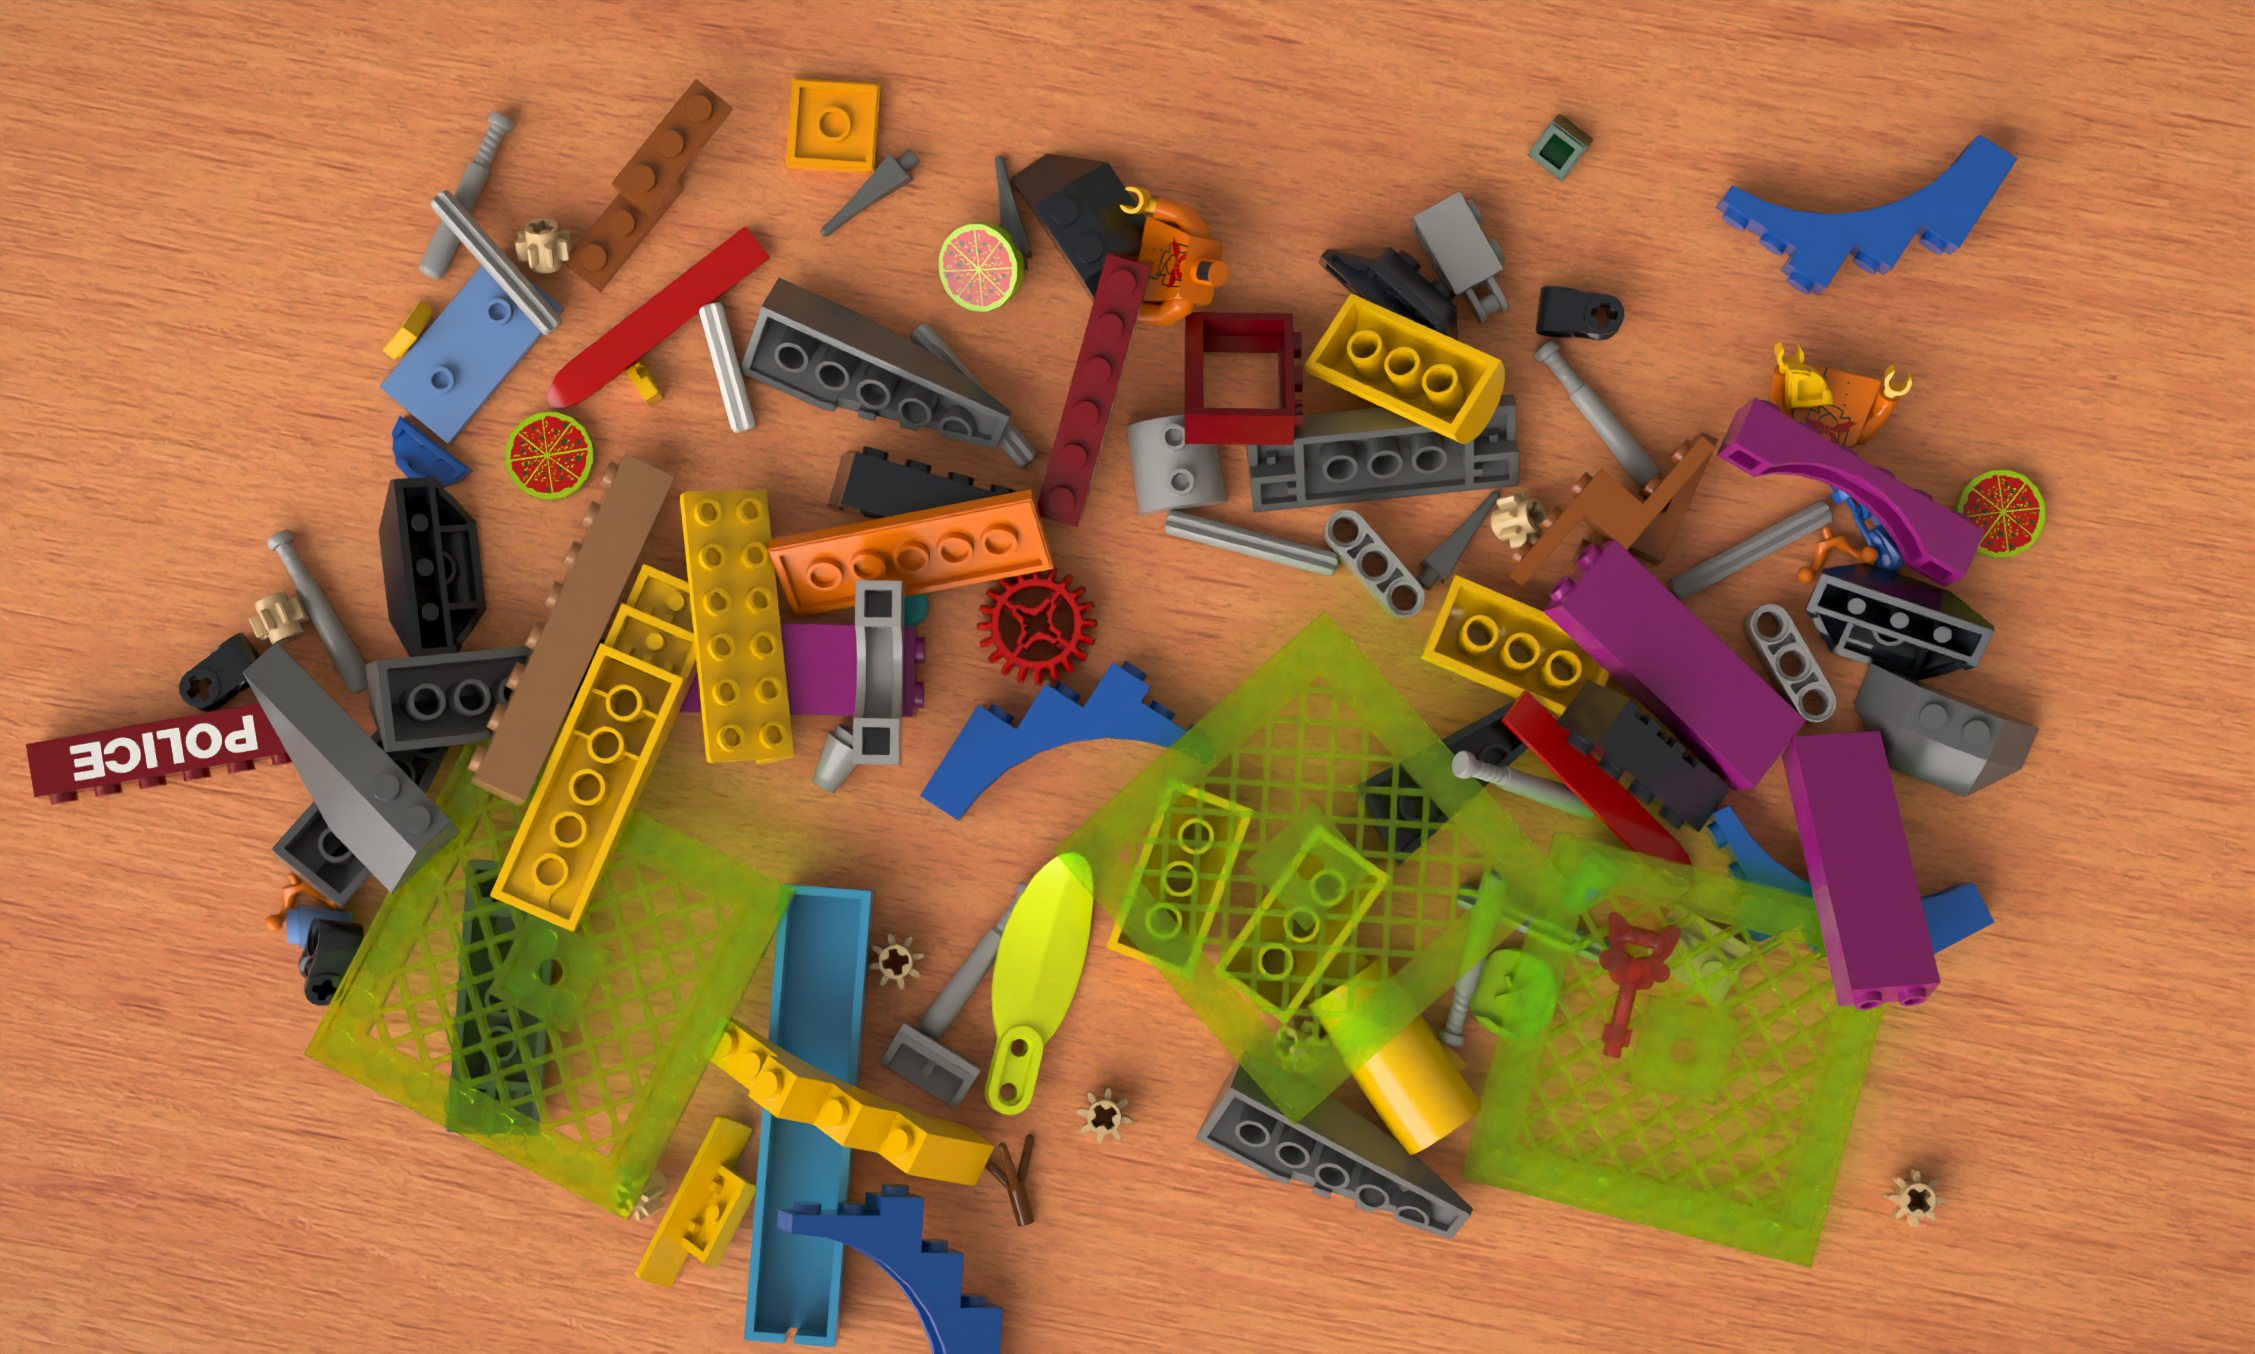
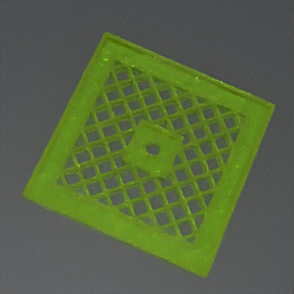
M1325 610L1053 850L1293 1125H1296L1568 884L1567 880L1474 777L1471 776L1463 779L1454 775L1452 762L1455 755ZM1322 676L1331 687L1310 685ZM1300 694L1299 718L1276 716ZM1307 694L1332 695L1331 719L1306 718ZM1339 696L1361 721L1338 720ZM1266 724L1265 748L1242 746ZM1273 724L1298 725L1297 750L1272 748ZM1305 726L1331 727L1329 752L1304 750ZM1337 728L1363 729L1361 753L1336 752ZM1369 730L1391 755L1368 754ZM1232 754L1231 778L1208 776ZM1239 754L1264 755L1263 780L1238 778ZM1271 756L1297 757L1295 782L1270 780ZM1303 758L1329 759L1327 784L1302 782ZM1335 759L1361 761L1359 786L1334 784ZM1367 761L1393 763L1391 788L1366 786ZM1400 765L1422 789L1398 788ZM1198 784L1197 808L1174 807L1180 799ZM1205 784L1230 785L1229 810L1204 808ZM1237 786L1262 787L1261 812L1236 810ZM1269 787L1295 789L1293 814L1268 812ZM1301 789L1327 791L1325 815L1314 802L1300 813ZM1333 791L1359 793L1357 818L1332 816ZM1366 793L1391 795L1390 820L1364 818ZM1398 795L1423 797L1422 822L1396 820ZM1430 798L1453 824L1429 822ZM1171 814L1196 815L1195 840L1170 838ZM1164 815L1163 838L1139 837ZM1203 815L1228 817L1227 842L1202 840ZM1235 817L1261 819L1259 844L1234 842ZM1267 819L1291 821L1266 843ZM1332 823L1357 825L1356 850ZM1364 825L1389 827L1388 852L1362 850ZM1396 827L1421 829L1420 854L1395 852ZM1428 829L1453 831L1452 856L1427 854ZM1460 833L1465 836L1483 858L1459 856ZM1137 844L1162 845L1161 870L1136 869ZM1128 845H1130L1129 867L1118 856ZM1169 845L1194 847L1193 872L1168 871ZM1201 847L1226 849L1225 874L1200 873ZM1233 849L1257 851L1245 862L1256 876L1232 875ZM1304 854H1315L1323 863L1321 875L1314 880H1305L1296 871L1297 860ZM1363 858L1387 859L1386 884L1361 883L1374 871ZM1394 859L1419 861L1418 886L1393 885ZM1426 861L1452 863L1450 888L1425 887ZM1459 863L1484 865L1482 890L1457 889ZM1492 867L1502 880L1490 890ZM1136 876L1160 877L1159 902ZM1167 877L1192 879L1191 904L1166 903ZM1199 879L1224 881L1223 906L1198 905ZM1231 881L1257 883L1255 908L1230 907ZM1263 884L1286 910L1262 909ZM1353 890L1352 914L1327 913ZM1360 890L1385 891L1384 917L1358 915ZM1392 892L1418 893L1416 919L1391 917ZM1425 894L1450 895L1448 921L1423 919ZM1457 896L1482 897L1456 920ZM1166 910L1190 911L1189 936ZM1197 911L1223 913L1221 939L1196 937ZM1229 914L1255 915L1253 941L1228 939ZM1261 916L1287 917L1285 943L1260 941ZM1293 918L1305 931L1319 920L1318 945L1292 943ZM1326 920L1351 921L1350 947L1324 945ZM1358 922L1384 923L1382 949L1357 947ZM1390 924L1416 925L1414 951L1389 949ZM1423 926L1448 927L1421 951ZM1196 944L1221 945L1219 970ZM1227 946L1253 947L1251 973L1226 971ZM1259 948L1285 949L1284 975L1258 973ZM1292 950L1317 951L1316 977L1290 976ZM1324 952L1349 953L1348 979L1322 978ZM1356 954L1382 955L1380 981L1355 980ZM1388 956L1414 957L1387 981ZM1226 978L1251 979L1249 1004ZM1258 980L1283 982L1282 1007L1256 1006ZM1290 982L1315 984L1314 1009L1288 1008ZM1322 984L1348 986L1346 1011L1320 1010ZM1354 986L1379 988L1353 1011ZM1256 1012L1281 1014L1280 1039ZM1288 1014L1313 1016L1312 1042L1286 1040ZM1320 1017L1345 1018L1319 1041ZM1287 1047L1310 1048V1050L1297 1060Z
M490 738L477 743L465 744L435 802L461 832L394 894L390 891L387 893L303 1055L625 1220H630L797 891L634 809L615 851L629 858L607 865L601 878L607 899L589 904L581 919L586 938L530 913L525 922H523L520 909L502 901L485 905L478 883L499 876L505 862L499 843L516 837L524 819V813L521 805L518 806L505 799L490 803L494 794L469 783L474 774V771L467 769L472 755L478 744L487 746ZM543 763L523 805L529 807L547 766ZM511 806L518 827L496 834L490 813ZM482 819L487 838L469 844ZM490 846L497 868L475 875L469 853ZM461 860L466 878L448 884ZM640 863L668 878L647 885ZM632 866L638 888L616 895L610 873ZM680 884L708 897V899L687 905ZM672 886L678 909L656 916L649 893ZM469 887L476 909L454 916L448 893ZM641 896L648 919L626 926L619 903ZM440 901L445 919L427 925L437 903ZM720 904L733 910L727 924ZM712 906L719 929L696 936L690 913ZM509 907L516 929L494 936L488 914ZM611 907L617 929L595 936L589 913ZM478 917L485 940L464 946L457 924ZM682 917L688 939L666 946L659 924ZM448 927L454 950L433 957L427 934ZM651 927L657 950L635 956L629 934ZM620 937L627 960L607 966L614 952L599 944ZM516 938L505 961L502 963L497 944ZM719 938L705 964L699 944ZM418 942L424 960L405 966ZM488 947L494 970L473 977L466 954ZM691 947L698 970L676 977L669 954ZM660 957L667 980L645 987L638 964ZM457 958L464 980L442 987L436 965ZM555 959L561 964L563 975L557 984L548 986L540 979V967L545 961ZM426 968L433 991L412 998L405 975ZM630 968L636 991L614 997L608 974ZM699 978L684 1005L678 985ZM495 979L488 993L503 1001L483 1008L476 985ZM600 980L606 1001L586 1007ZM397 982L402 1001L384 1007ZM670 988L677 1011L655 1018L648 995ZM467 989L473 1011L452 1018L445 995ZM639 998L646 1021L624 1028L617 1005ZM436 999L442 1022L421 1028L415 1005ZM517 1008L544 1022L523 1028ZM405 1009L412 1032L391 1038L384 1016ZM507 1009L513 1032L492 1039L485 1016ZM609 1009L615 1032L594 1039L587 1015ZM476 1019L483 1042L461 1049L455 1026ZM678 1019L663 1046L658 1025ZM579 1022L585 1042L563 1049L557 1028L572 1034ZM374 1024H376L380 1039L370 1035ZM445 1029L452 1052L431 1059L424 1036ZM547 1029L554 1052L532 1059L525 1036ZM649 1029L656 1052L634 1059L627 1036ZM516 1039L523 1063L501 1069L495 1046ZM618 1039L625 1063L603 1070L596 1046ZM414 1040L420 1060L393 1046ZM485 1050L492 1073L471 1080L464 1057ZM587 1050L594 1073L572 1080L566 1056ZM454 1060L460 1080L434 1067ZM556 1060L563 1083L542 1090L535 1067ZM657 1060L642 1087L636 1067ZM525 1070L533 1094L511 1101L504 1077ZM628 1070L635 1094L613 1101L606 1077ZM495 1080L501 1101L473 1087ZM597 1080L604 1104L582 1111L575 1087ZM566 1091L573 1114L551 1121L544 1098ZM535 1101L541 1122L514 1108ZM635 1102L624 1126L621 1128L615 1108ZM606 1111L613 1135L592 1142L585 1118ZM576 1122L581 1142L554 1128ZM614 1143L608 1156L595 1150L596 1148Z
M1553 831L1480 1102L1482 1108L1476 1116L1461 1176L1463 1179L1811 1268L1886 1003L1870 1010H1857L1855 1005L1838 1007L1836 998L1833 1011H1831L1822 994L1834 988L1832 977L1816 985L1806 968L1827 956L1814 897ZM1587 888L1600 891L1584 900ZM1614 895L1644 903L1624 913ZM1608 898L1619 917L1596 929L1586 911ZM1658 906L1687 913V915L1668 924ZM1653 910L1663 928L1640 940L1630 922ZM1581 914L1591 933L1573 943ZM1703 918L1730 924L1731 926L1713 936ZM1696 921L1707 940L1685 952L1674 933ZM1625 926L1635 944L1613 957L1602 938ZM1747 929L1775 937L1757 947ZM1740 932L1751 951L1728 963L1718 944ZM1669 937L1679 956L1657 968L1646 949ZM1790 940L1819 948L1800 958ZM1597 941L1607 961L1585 973L1575 953ZM1784 944L1794 962L1772 974L1762 956ZM1712 948L1723 967L1700 979L1691 960ZM1641 953L1651 972L1629 984L1618 965ZM1569 958L1579 977L1561 986ZM1757 960L1766 978L1744 990L1734 972ZM1685 965L1695 983L1673 995L1663 976ZM1613 969L1623 988L1601 1000L1591 981ZM1800 971L1810 989L1788 1001L1778 983ZM1729 976L1739 994L1716 1006L1706 988ZM1657 980L1667 998L1650 994L1646 1009L1644 1010L1635 992ZM1585 985L1595 1004L1573 1015L1563 997ZM1772 987L1782 1005L1760 1017L1750 999ZM1701 992L1710 1009L1683 1003V1001ZM1629 996L1639 1015L1617 1027L1607 1008ZM1816 998L1826 1017L1804 1028L1794 1010ZM1556 1002H1558L1567 1020L1549 1030ZM1745 1003L1754 1021L1737 1031L1739 1018L1726 1013ZM1601 1012L1611 1031L1589 1042L1579 1024ZM1788 1014L1798 1033L1776 1044L1766 1026ZM1641 1026L1634 1053H1632L1623 1035ZM1573 1028L1583 1047L1561 1058L1551 1040ZM1827 1029L1821 1054H1819L1810 1038ZM1760 1030L1770 1048L1748 1060L1738 1042ZM1682 1038L1693 1041L1695 1052L1690 1059L1677 1061L1671 1057L1670 1049L1675 1041ZM1617 1039L1627 1058L1605 1070L1595 1051ZM1805 1042L1814 1060L1792 1071L1782 1054ZM1546 1044L1556 1062L1538 1072ZM1733 1046L1743 1064L1725 1074ZM1589 1055L1599 1074L1577 1085L1567 1067ZM1777 1058L1786 1075L1764 1087L1754 1069ZM1629 1069L1626 1079L1628 1084L1639 1087L1621 1097L1611 1078ZM1562 1071L1572 1089L1550 1101L1540 1083ZM1815 1072L1810 1093L1807 1097L1798 1081ZM1749 1073L1759 1091L1736 1103L1726 1085ZM1605 1082L1615 1101L1593 1112L1583 1094ZM1793 1085L1802 1102L1780 1114L1770 1097ZM1534 1087L1544 1105L1526 1115ZM1721 1089L1731 1107L1708 1119L1699 1102L1716 1106ZM1655 1090L1683 1098L1665 1108ZM1650 1094L1659 1112L1637 1124L1627 1106ZM1578 1098L1588 1116L1566 1128L1556 1110ZM1765 1101L1774 1118L1752 1130L1743 1112ZM1693 1105L1703 1123L1681 1135L1671 1117ZM1622 1110L1631 1128L1609 1139L1600 1121ZM1550 1114L1560 1132L1539 1144L1528 1126ZM1803 1115L1798 1136L1795 1140L1786 1124ZM1737 1116L1747 1134L1724 1146L1714 1128ZM1665 1121L1675 1139L1653 1150L1643 1133ZM1594 1125L1604 1143L1582 1155L1572 1137ZM1781 1128L1790 1145L1768 1157L1758 1140ZM1521 1131L1524 1132L1531 1146L1518 1143ZM1709 1132L1719 1149L1696 1161L1687 1144ZM1638 1137L1647 1154L1625 1166L1616 1148ZM1566 1141L1576 1158L1549 1150ZM1753 1143L1762 1161L1740 1173L1730 1155ZM1681 1148L1691 1165L1669 1177L1659 1160ZM1610 1152L1619 1169L1593 1163V1161ZM1791 1158L1786 1179L1783 1183L1774 1167ZM1725 1159L1734 1177L1712 1188L1703 1171ZM1654 1164L1663 1180L1636 1173ZM1769 1170L1778 1188L1756 1200L1746 1182ZM1697 1175L1706 1191L1679 1184ZM1741 1186L1750 1203L1724 1195ZM1779 1200L1777 1210L1768 1208L1769 1205Z

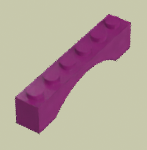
M1754 398L1736 411L1717 452L1718 457L1753 477L1774 474L1798 475L1822 481L1845 492L1865 506L1881 522L1896 543L1906 566L1943 587L1966 576L1984 534V530L1972 524L1966 515L1944 508L1934 502L1932 496L1925 491L1912 489L1896 480L1895 475L1889 470L1872 466L1860 459L1851 448L1834 444L1819 435V431L1815 427L1793 420L1781 413L1777 405L1766 400Z

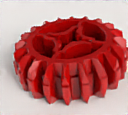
M1056 567L1048 570L1047 579L1040 578V572L1032 573V578L1025 579L1024 575L1015 576L1018 582L1013 585L1009 583L1007 578L998 579L1005 591L1000 595L994 589L989 588L986 591V595L996 601L994 607L981 604L978 609L980 613L991 616L990 622L981 621L976 624L978 631H991V637L984 638L979 642L981 648H989L993 645L997 648L995 652L990 654L988 661L994 664L1004 657L1007 662L1000 671L1004 676L1010 674L1014 666L1020 668L1017 674L1018 683L1023 684L1026 680L1027 672L1032 671L1034 672L1035 685H1042V672L1049 670L1053 682H1059L1060 674L1056 668L1064 665L1068 673H1075L1076 668L1069 659L1075 655L1079 660L1085 662L1088 659V655L1085 651L1078 648L1080 643L1094 645L1096 641L1093 636L1083 634L1084 628H1095L1098 626L1096 619H1083V613L1090 612L1095 608L1094 603L1090 601L1079 605L1077 601L1084 596L1086 588L1080 586L1071 593L1067 588L1072 584L1074 578L1069 573L1064 576L1060 584L1055 582L1057 576ZM1029 589L1052 591L1048 598L1036 608H1026L1012 600L1017 594ZM1063 599L1072 609L1075 619V628L1071 640L1053 625V616ZM1051 606L1046 613L1049 620L1044 623L1045 625H1050L1049 632L1057 636V638H1053L1047 633L1037 632L1034 636H1030L1026 644H1023L1028 637V633L1025 630L1030 627L1025 625V618L1017 612H1022L1027 617L1038 618L1040 614H1044L1046 609ZM1003 610L1015 618L1021 625V634L1011 652L1005 646L1000 633V620ZM1040 641L1049 642L1063 650L1058 656L1046 661L1032 662L1022 659L1026 652L1035 643Z

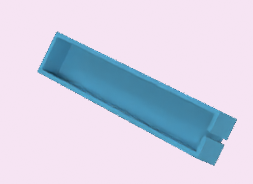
M789 883L781 884L768 1040L816 1068L859 1088L875 890ZM765 1108L762 1109L744 1340L785 1343L790 1336V1329L799 1328L794 1337V1344L835 1347L840 1337L847 1244L826 1237L791 1234L777 1228L778 1209H794V1202L797 1201L822 1203L821 1210H837L838 1202H850L854 1148L841 1146L813 1124L777 1118Z

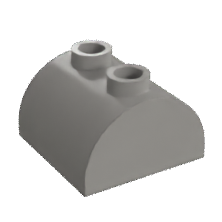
M1184 414L1146 420L1126 427L1139 516L1227 503L1219 445L1184 444Z

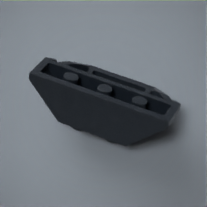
M1045 154L1010 178L1093 302L1106 255L1110 250L1139 257L1146 217L1144 214L1126 213L1120 208V204L1129 205L1134 208L1138 205L1129 192L1125 190V186L1108 162Z
M1391 247L1327 249L1321 255L1319 264L1352 294L1458 341L1457 307L1451 302L1454 298L1453 294L1439 281L1434 279L1430 283L1418 272L1421 268L1419 263L1406 251L1401 249L1397 253Z
M437 477L390 480L379 527L388 617L409 657L459 653L463 646L462 644L486 611L476 521L443 488L444 485Z
M1867 563L1822 569L1805 606L1807 614L1813 620L1831 653L1867 665L1874 663L1918 681L1945 675L1962 668L1964 670L1977 668L1995 631L1991 623L1951 591Z

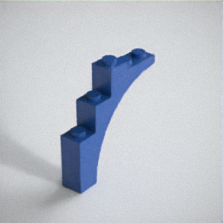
M1978 135L1965 147L1949 169L1930 185L1900 201L1868 211L1840 214L1795 211L1762 201L1733 185L1726 191L1715 208L1723 213L1722 219L1733 228L1744 231L1747 228L1761 237L1759 243L1770 252L1777 255H1782L1783 252L1787 254L1789 258L1780 270L1789 276L1786 281L1793 288L1804 294H1810L1812 291L1818 295L1828 286L1849 253L1854 256L1853 262L1862 270L1870 274L1879 272L1884 275L1894 267L1915 234L1921 237L1919 242L1925 248L1936 254L1945 252L1950 255L1956 251L1966 239L2017 158L1982 135Z
M1127 661L1121 667L1112 663L1084 708L1077 704L1081 696L1060 682L1057 683L1054 689L1047 684L1044 685L1017 729L1010 725L1014 717L998 706L991 703L986 710L978 705L920 796L953 818L960 820L979 795L1009 769L1038 753L1072 742L1105 738L1143 741L1175 750L1204 766L1208 765L1217 750L1209 746L1213 738L1191 724L1186 731L1173 723L1172 719L1176 714L1154 700L1149 707L1142 703L1150 690V686L1144 683L1147 677L1146 673Z
M1730 805L1716 808L1709 818L1711 823L1706 825V830L1718 850L1724 847L1732 863L1727 865V870L1738 889L1745 887L1747 894L1732 901L1737 910L1732 913V918L1742 936L1745 938L1750 935L1753 941L1762 942L1803 921L1805 927L1801 928L1800 931L1805 943L1813 953L1819 951L1821 956L1827 957L1811 883L1802 880L1774 861L1748 834ZM1961 882L1931 895L1920 897L1934 954L1995 923L1974 882Z
M882 1184L881 1192H866L865 1204L859 1202H838L837 1210H821L822 1203L810 1201L794 1202V1209H778L777 1228L791 1234L826 1237L847 1244L872 1259L898 1284L915 1308L928 1337L932 1354H1000L1003 1308L987 1302V1295L975 1293L961 1294L964 1253L949 1248L947 1240L922 1239L924 1197L910 1193L908 1185Z

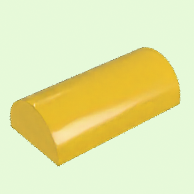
M1352 293L1304 365L1309 374L1461 444L1473 441L1487 426L1498 406L1505 381V369L1502 360Z
M1458 575L1454 576L1442 599L1420 655V659L1515 699H1518L1521 693L1527 690L1549 713L1561 717L1587 680L1605 687L1610 675L1543 611Z
M1169 778L1106 948L1191 980L1254 810Z
M1317 825L1212 972L1287 1025L1389 882L1391 876Z
M1382 955L1306 1005L1317 1023L1321 1025L1323 1032L1395 1140L1404 1147L1410 1156L1439 1141L1469 1120L1482 1108L1481 1103Z

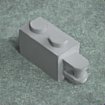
M1459 191L1414 216L1409 225L1440 281L1453 294L1452 302L1464 296L1475 318L1482 324L1487 321V316L1497 310L1504 312L1509 309L1508 303L1495 281V278L1503 271L1500 263L1505 261V258L1495 239L1491 237L1487 240L1479 224L1483 222V218L1472 199L1465 201ZM1485 284L1490 294L1478 300L1473 290Z

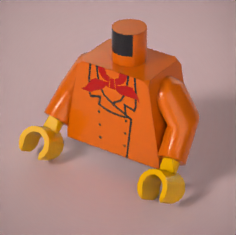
M1127 187L1125 190L1137 193L1139 204L1136 208L1120 204V208L1129 214L1153 213V218L1146 217L1142 246L1138 257L1152 261L1154 265L1137 323L1171 326L1191 314L1194 306H1208L1212 301L1214 288L1221 287L1227 281L1228 266L1220 260L1223 247L1220 241L1209 237L1208 226L1194 208L1159 197L1158 201L1154 200L1145 188Z
M1778 342L1774 347L1778 365L1774 367L1769 400L1777 405L1781 413L1797 422L1807 423L1815 427L1819 431V435L1836 445H1844L1853 449L1855 445L1865 444L1887 422L1899 401V396L1908 393L1911 389L1912 373L1910 371L1907 374V378L1901 383L1893 382L1891 378L1895 373L1896 365H1890L1886 368L1884 374L1885 387L1880 388L1881 380L1803 363L1804 353L1800 343H1797L1794 355L1783 357L1784 345L1782 342ZM1786 362L1803 363L1820 372L1831 391L1833 405L1788 409L1785 403Z

